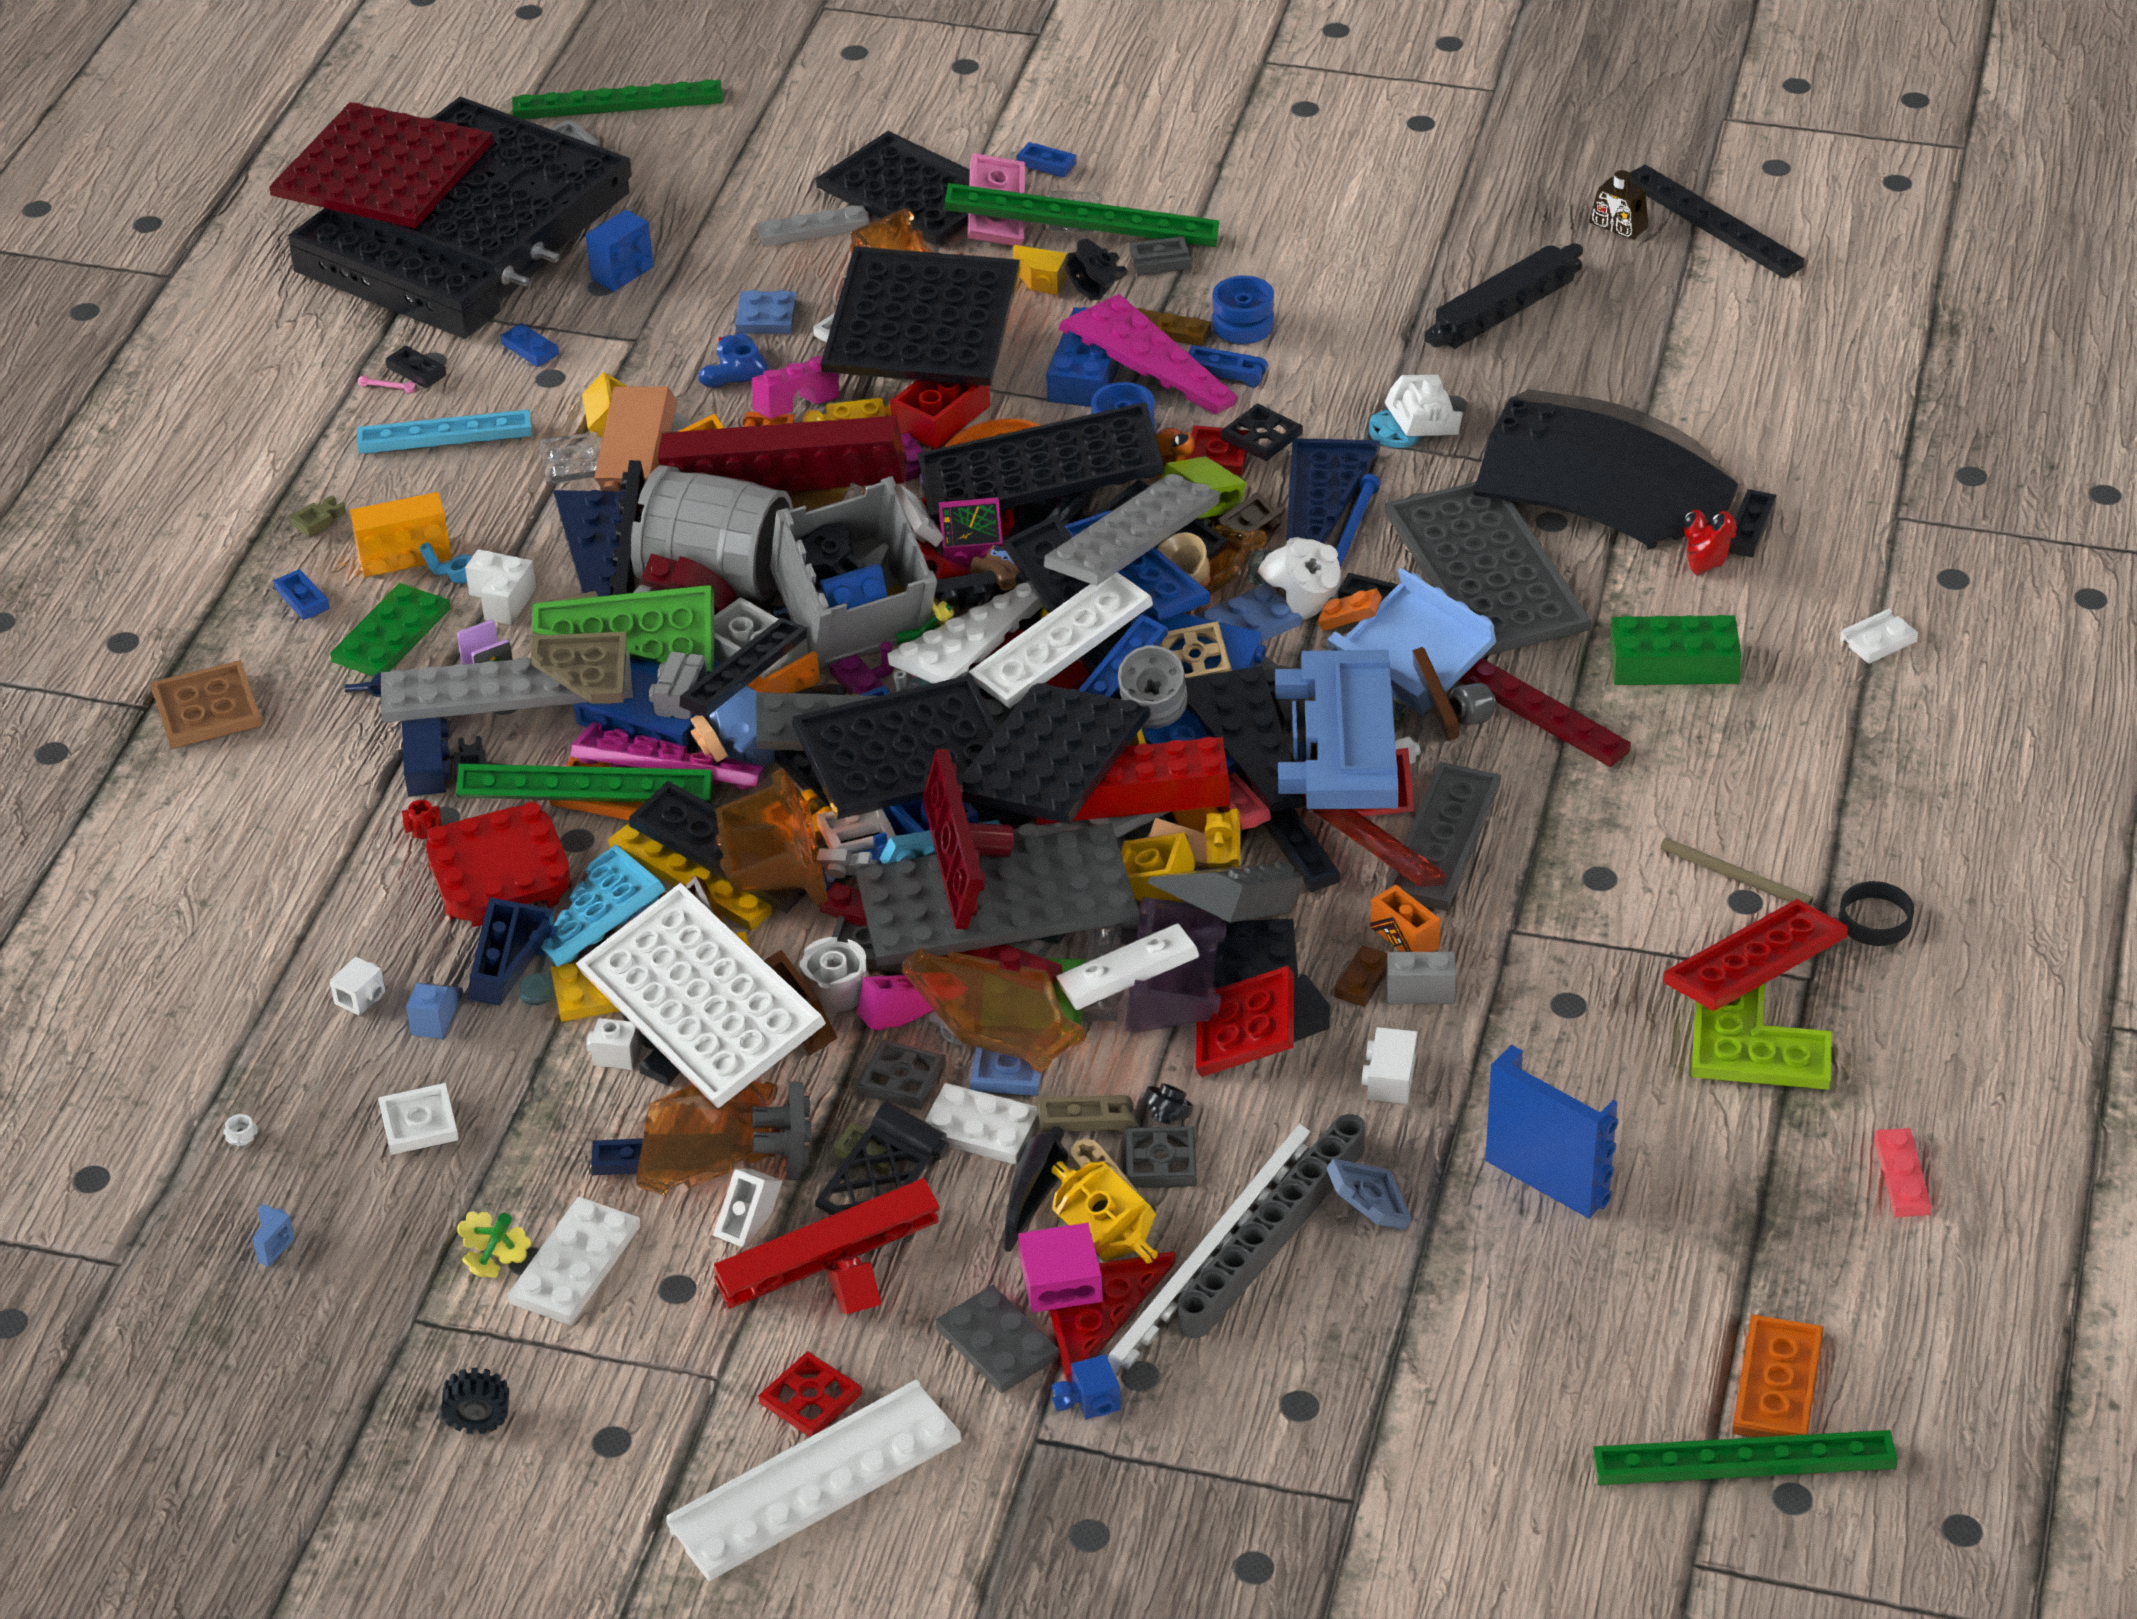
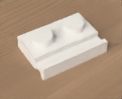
M1887 609L1841 630L1840 640L1842 642L1847 641L1849 648L1870 664L1917 642L1918 632L1899 616L1894 617L1891 609Z

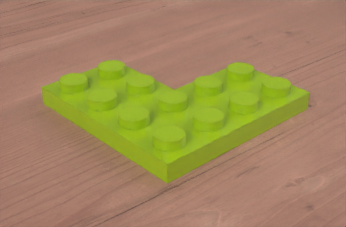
M1765 983L1716 1011H1712L1695 1001L1691 1077L1830 1089L1832 1031L1763 1025Z

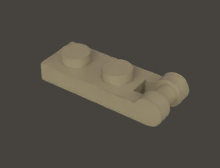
M1127 1095L1038 1097L1037 1110L1041 1132H1051L1053 1127H1059L1064 1131L1117 1130L1119 1133L1125 1134V1128H1137L1135 1116L1131 1114L1134 1110L1131 1097Z

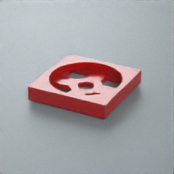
M807 1351L763 1390L758 1397L759 1404L811 1437L824 1430L862 1395V1386ZM807 1374H818L815 1378L803 1379L800 1377ZM834 1381L842 1391V1395L836 1400L825 1393V1389ZM785 1385L796 1393L786 1404L779 1400L780 1393ZM806 1389H815L817 1394L814 1397L809 1398L803 1395ZM807 1405H816L823 1410L815 1419H807L799 1414Z

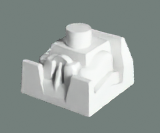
M1438 374L1401 375L1390 388L1385 404L1406 436L1459 434L1463 413L1461 411H1453L1450 398L1446 390L1443 389Z

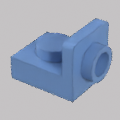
M262 1204L258 1208L262 1227L257 1230L252 1240L257 1261L270 1267L295 1238L290 1216L281 1209H274Z

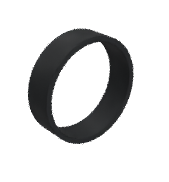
M1880 881L1862 882L1850 887L1843 894L1840 904L1839 921L1848 926L1847 935L1860 943L1872 946L1892 945L1903 940L1911 931L1914 904L1909 895L1897 886ZM1880 898L1899 906L1907 915V919L1894 928L1872 929L1855 922L1850 918L1845 909L1848 905L1860 899Z

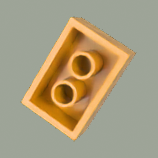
M438 492L350 509L357 554L364 577L427 565L419 550V547L424 543H430L439 562L452 559L445 513Z

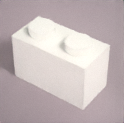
M1376 1028L1374 1041L1368 1040L1366 1061L1371 1062L1370 1065L1363 1066L1362 1085L1368 1086L1367 1100L1408 1104L1417 1052L1416 1031Z

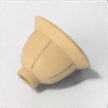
M1177 533L1160 543L1157 549L1201 586L1205 587L1210 582V564L1206 556V546L1198 536L1191 533Z

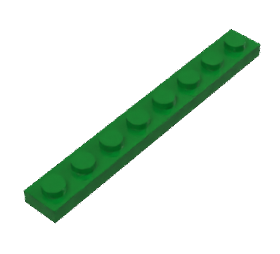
M706 79L700 82L681 81L676 84H652L639 87L626 86L614 89L600 88L590 91L574 90L565 93L548 92L540 95L523 94L512 97L513 116L521 119L718 104L723 103L721 80Z
M458 764L456 795L458 798L646 802L661 786L670 781L711 804L713 772L708 769Z
M1891 1430L1593 1446V1461L1598 1485L1896 1469L1898 1460Z

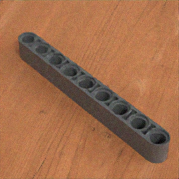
M1345 1114L1338 1117L1183 1292L1178 1300L1179 1330L1184 1336L1189 1338L1205 1336L1333 1190L1334 1186L1326 1169L1332 1159L1353 1163L1360 1159L1365 1149V1122L1362 1118L1354 1114Z

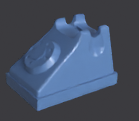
M745 686L709 715V723L719 741L724 745L725 752L728 755L726 758L763 766L766 769L775 762L774 751L776 750L757 749V691Z

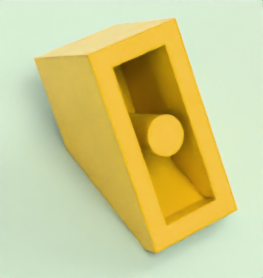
M1014 245L1013 259H1020L1021 264L1019 277L1030 290L1058 295L1068 277L1064 269L1067 253Z

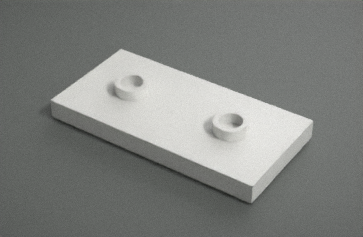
M1177 923L1059 974L1056 978L1076 1010H1079L1198 958L1199 953L1195 944Z

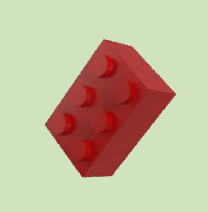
M916 380L890 400L891 416L896 415L900 433L905 434L909 432L913 439L937 449L990 407V386Z

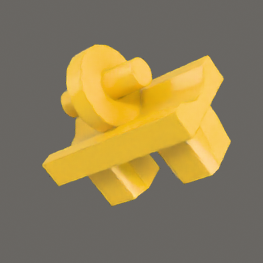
M1236 808L1226 813L1206 814V826L1204 829L1206 837V864L1209 868L1240 866L1239 810Z

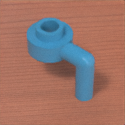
M424 543L419 547L428 567L434 575H448L453 583H467L465 567L472 556L467 554L459 555L448 563H440L430 543Z

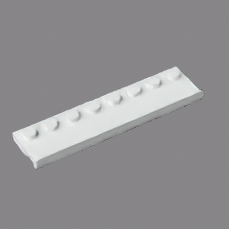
M914 1380L670 1513L666 1517L667 1525L673 1537L676 1536L680 1540L688 1556L706 1579L711 1581L961 1442V1432L920 1386V1382Z

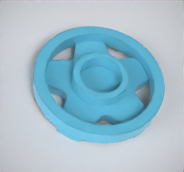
M1389 409L1372 415L1370 419L1369 434L1373 440H1380V444L1383 446L1405 448L1416 444L1422 438V436H1406ZM1374 427L1379 428L1381 430L1377 433Z

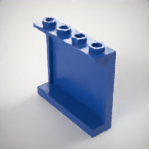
M630 657L633 698H625L624 703L591 704L586 702L574 704L577 725L588 727L592 722L602 724L601 730L614 731L615 728L626 730L629 738L649 736L687 746V753L691 751L689 735L691 734L690 731L695 729L690 720L691 718L688 720L675 718L673 715L671 717L657 716L654 713L653 702L649 701L650 686L652 683L657 684L658 669L660 665L658 663ZM714 660V669L722 664V662Z
M1511 1044L1491 1064L1485 1161L1590 1219L1599 1208L1604 1209L1612 1196L1610 1182L1614 1173L1612 1160L1616 1149V1143L1614 1142L1615 1130L1619 1122L1618 1118H1616L1618 1102L1612 1100L1599 1112L1523 1071V1050Z

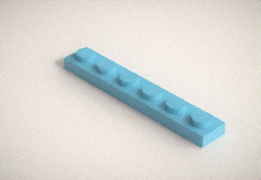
M530 409L357 427L359 454L377 453L380 451L406 450L409 448L435 447L507 438L518 439L532 436Z

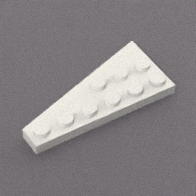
M1028 583L1019 584L1015 589L1003 595L995 596L992 601L982 606L974 607L968 613L958 618L948 620L943 626L935 630L926 631L923 633V636L911 642L901 644L899 648L887 653L889 665L930 683L946 681L958 676H966L972 663L983 661L1005 641L1004 635L1008 631L1014 633L1019 628V621L1021 619L1032 617L1043 605Z

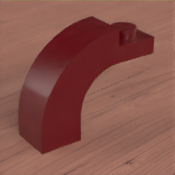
M651 553L641 577L642 585L658 590L711 585L714 589V615L738 599L733 588L721 576L704 565L682 556L676 561Z

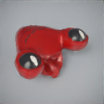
M1694 509L1684 517L1683 523L1684 533L1688 539V564L1692 572L1699 576L1714 567H1721L1729 551L1731 538L1736 537L1738 527L1736 526V520L1728 511L1719 512L1712 519L1711 525H1708L1704 513Z

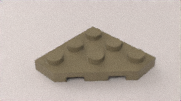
M626 632L533 636L531 658L534 667L591 704L624 703L627 654Z

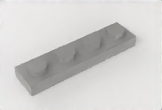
M860 205L831 211L823 210L819 213L795 215L778 220L770 219L766 222L757 223L763 247L867 230L870 229V224L864 206Z

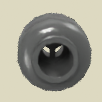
M1483 683L1460 685L1453 690L1449 698L1458 723L1461 725L1487 722L1491 719L1496 706L1494 694Z

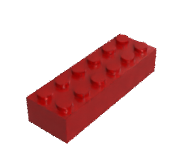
M1204 737L1197 740H1173L1167 743H1142L1136 746H1127L1072 821L1231 806L1223 737ZM1036 817L1037 825L1062 823Z

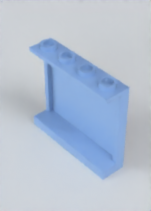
M1400 568L1398 573L1401 583L1380 602L1376 616L1362 620L1345 637L1334 632L1327 639L1330 651L1389 650L1392 696L1423 715L1432 705L1429 701L1427 690L1423 687L1413 666L1412 650L1420 647L1425 648L1446 693L1496 643V637L1493 629L1494 625L1485 615L1479 616L1471 611L1462 601L1456 602L1448 597L1439 587L1433 588L1425 583L1419 575L1415 573L1410 574Z

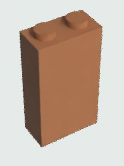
M668 386L613 388L594 477L603 491L618 492L623 490L622 474L623 472H628L629 460H641L645 482L650 473L660 465L658 454L662 433L672 431L678 402Z

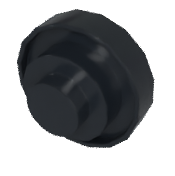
M1161 1083L1160 1088L1148 1086L1143 1096V1099L1149 1103L1148 1109L1153 1112L1151 1117L1165 1124H1171L1172 1120L1179 1121L1180 1117L1189 1118L1194 1107L1191 1102L1185 1099L1186 1092L1166 1083Z

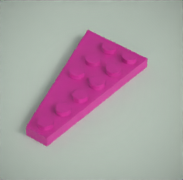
M1120 294L1068 317L1060 323V331L1066 334L1072 331L1081 336V342L1088 346H1091L1093 343L1107 350L1106 354L1108 357L1145 377L1148 373L1161 380L1160 385L1167 389L1171 386L1185 393L1186 399L1215 415L1234 406L1236 403L1237 395Z
M592 722L571 744L570 757L579 758L580 762L586 764H596L598 761L610 763L611 767L629 768L631 766L637 768L708 769L713 772L712 784H721L722 781L730 782L740 789L757 787L763 779V766L732 758H724L721 762H716L711 754L705 756L703 751L690 754L687 753V746L649 736L629 738L626 730L615 728L614 731L601 730L602 724Z

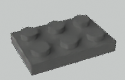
M991 1285L936 1319V1329L1001 1394L1059 1359V1349L994 1285Z

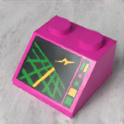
M999 498L939 502L940 532L944 537L941 541V551L944 559L970 569L973 558L980 557L984 559L993 545L1003 547Z

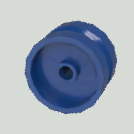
M1240 275L1224 279L1214 287L1212 293V306L1214 309L1212 327L1215 334L1221 339L1231 343L1248 344L1263 340L1272 333L1274 327V291L1269 283L1255 276Z
M1117 382L1098 389L1092 396L1091 414L1146 402L1155 433V399L1151 391L1144 386L1131 382Z

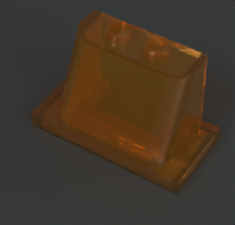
M784 768L772 772L773 785L715 808L719 829L716 841L723 853L720 864L724 874L727 876L728 882L737 893L804 888L816 905L828 901L822 867L816 860L818 846L810 806Z

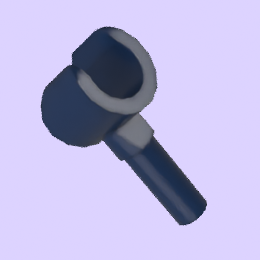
M381 672L376 673L370 682L345 684V692L369 691L373 696L381 697Z

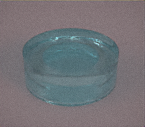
M531 974L522 979L519 984L520 997L526 1004L542 1005L553 997L552 981L546 975Z

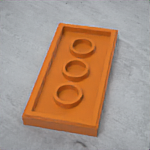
M1751 1314L1732 1434L1749 1437L1808 1434L1824 1326Z

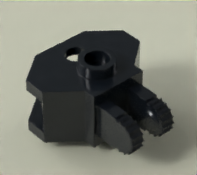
M1088 238L1080 239L1077 242L1076 252L1068 253L1065 256V271L1077 291L1092 301L1100 300L1112 287L1115 280L1122 279L1128 273L1125 266L1120 267L1116 265V262L1119 260L1116 252H1108L1106 248L1102 249Z
M843 523L821 525L802 541L807 552L805 566L810 563L812 564L816 574V583H820V580L867 567L853 555L850 529ZM818 539H823L818 545L814 543Z

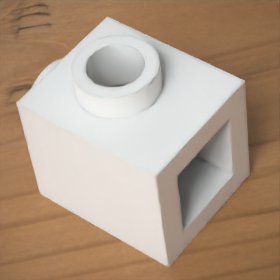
M356 956L330 980L334 1004L358 1016H361L374 1002L380 1000L385 993L381 968L372 962L368 963Z
M598 1018L594 1031L588 1033L586 1043L587 1051H591L593 1066L633 1070L641 1047L639 1029L629 1021Z

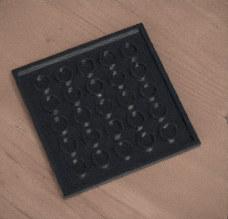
M854 246L820 363L821 372L991 386L1021 269L1020 259Z

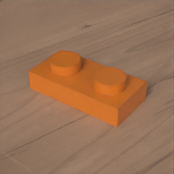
M1375 588L1368 591H1358L1351 596L1341 599H1331L1323 606L1318 624L1323 631L1374 617L1376 616L1382 596L1378 589Z

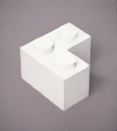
M478 549L465 567L469 595L481 598L484 620H493L494 622L512 625L536 590L533 560Z

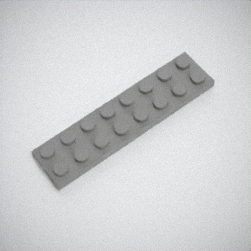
M1168 474L1045 555L1044 567L1098 586L1217 505L1220 499V492L1210 489L1206 484L1193 483L1184 480L1180 475Z
M629 651L626 654L624 699L633 698ZM532 658L487 661L463 665L456 664L453 666L426 667L402 671L395 670L381 673V715L383 723L588 702L532 665Z

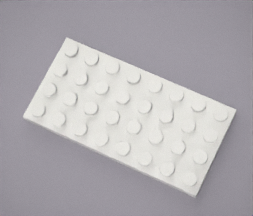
M681 883L576 963L579 970L717 1108H720L826 1024L819 1012Z

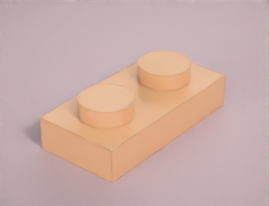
M699 715L691 718L690 720L695 729L691 730L690 733L704 755L711 754L716 762L728 756L706 719Z

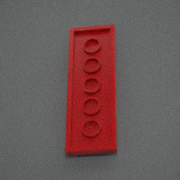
M1796 899L1664 971L1663 983L1697 1001L1704 1007L1716 1011L1847 938L1848 926Z

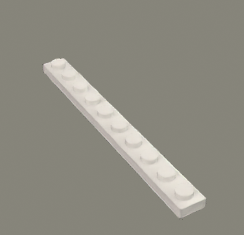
M1300 1123L1113 1348L1108 1356V1360L1115 1376L1122 1367L1126 1370L1132 1367L1140 1355V1352L1137 1351L1140 1345L1143 1343L1149 1346L1160 1330L1156 1327L1159 1322L1163 1320L1167 1323L1178 1309L1176 1302L1183 1292L1213 1260L1218 1250L1220 1251L1234 1236L1232 1233L1236 1228L1240 1229L1253 1214L1251 1210L1254 1206L1259 1207L1272 1193V1190L1269 1188L1273 1183L1279 1185L1291 1170L1287 1166L1291 1161L1297 1164L1309 1148L1304 1143L1311 1132Z

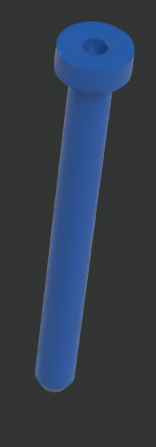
M1365 474L1360 480L1359 487L1361 492L1336 548L1340 567L1344 562L1372 494H1376L1381 486L1380 479L1373 474Z

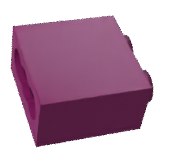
M1088 1222L1018 1233L1019 1260L1032 1313L1102 1302V1275Z

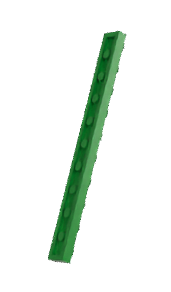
M948 183L944 210L1151 239L1184 236L1185 242L1188 244L1216 247L1220 221Z

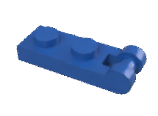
M1192 345L1188 352L1212 375L1224 379L1244 381L1249 387H1258L1262 380V375L1265 374L1268 368L1267 361L1261 357Z

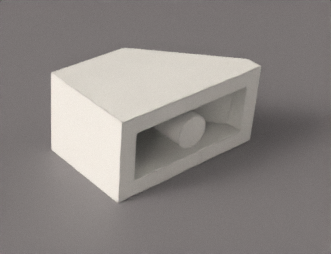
M735 1169L713 1236L741 1247H747L772 1214L782 1180L753 1169Z

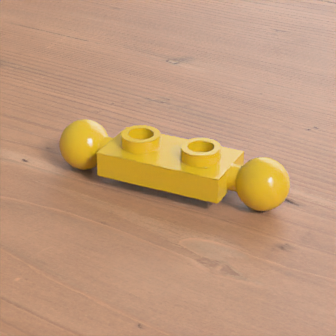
M882 397L825 404L826 414H822L818 410H809L803 415L802 422L891 416L890 404L884 406Z

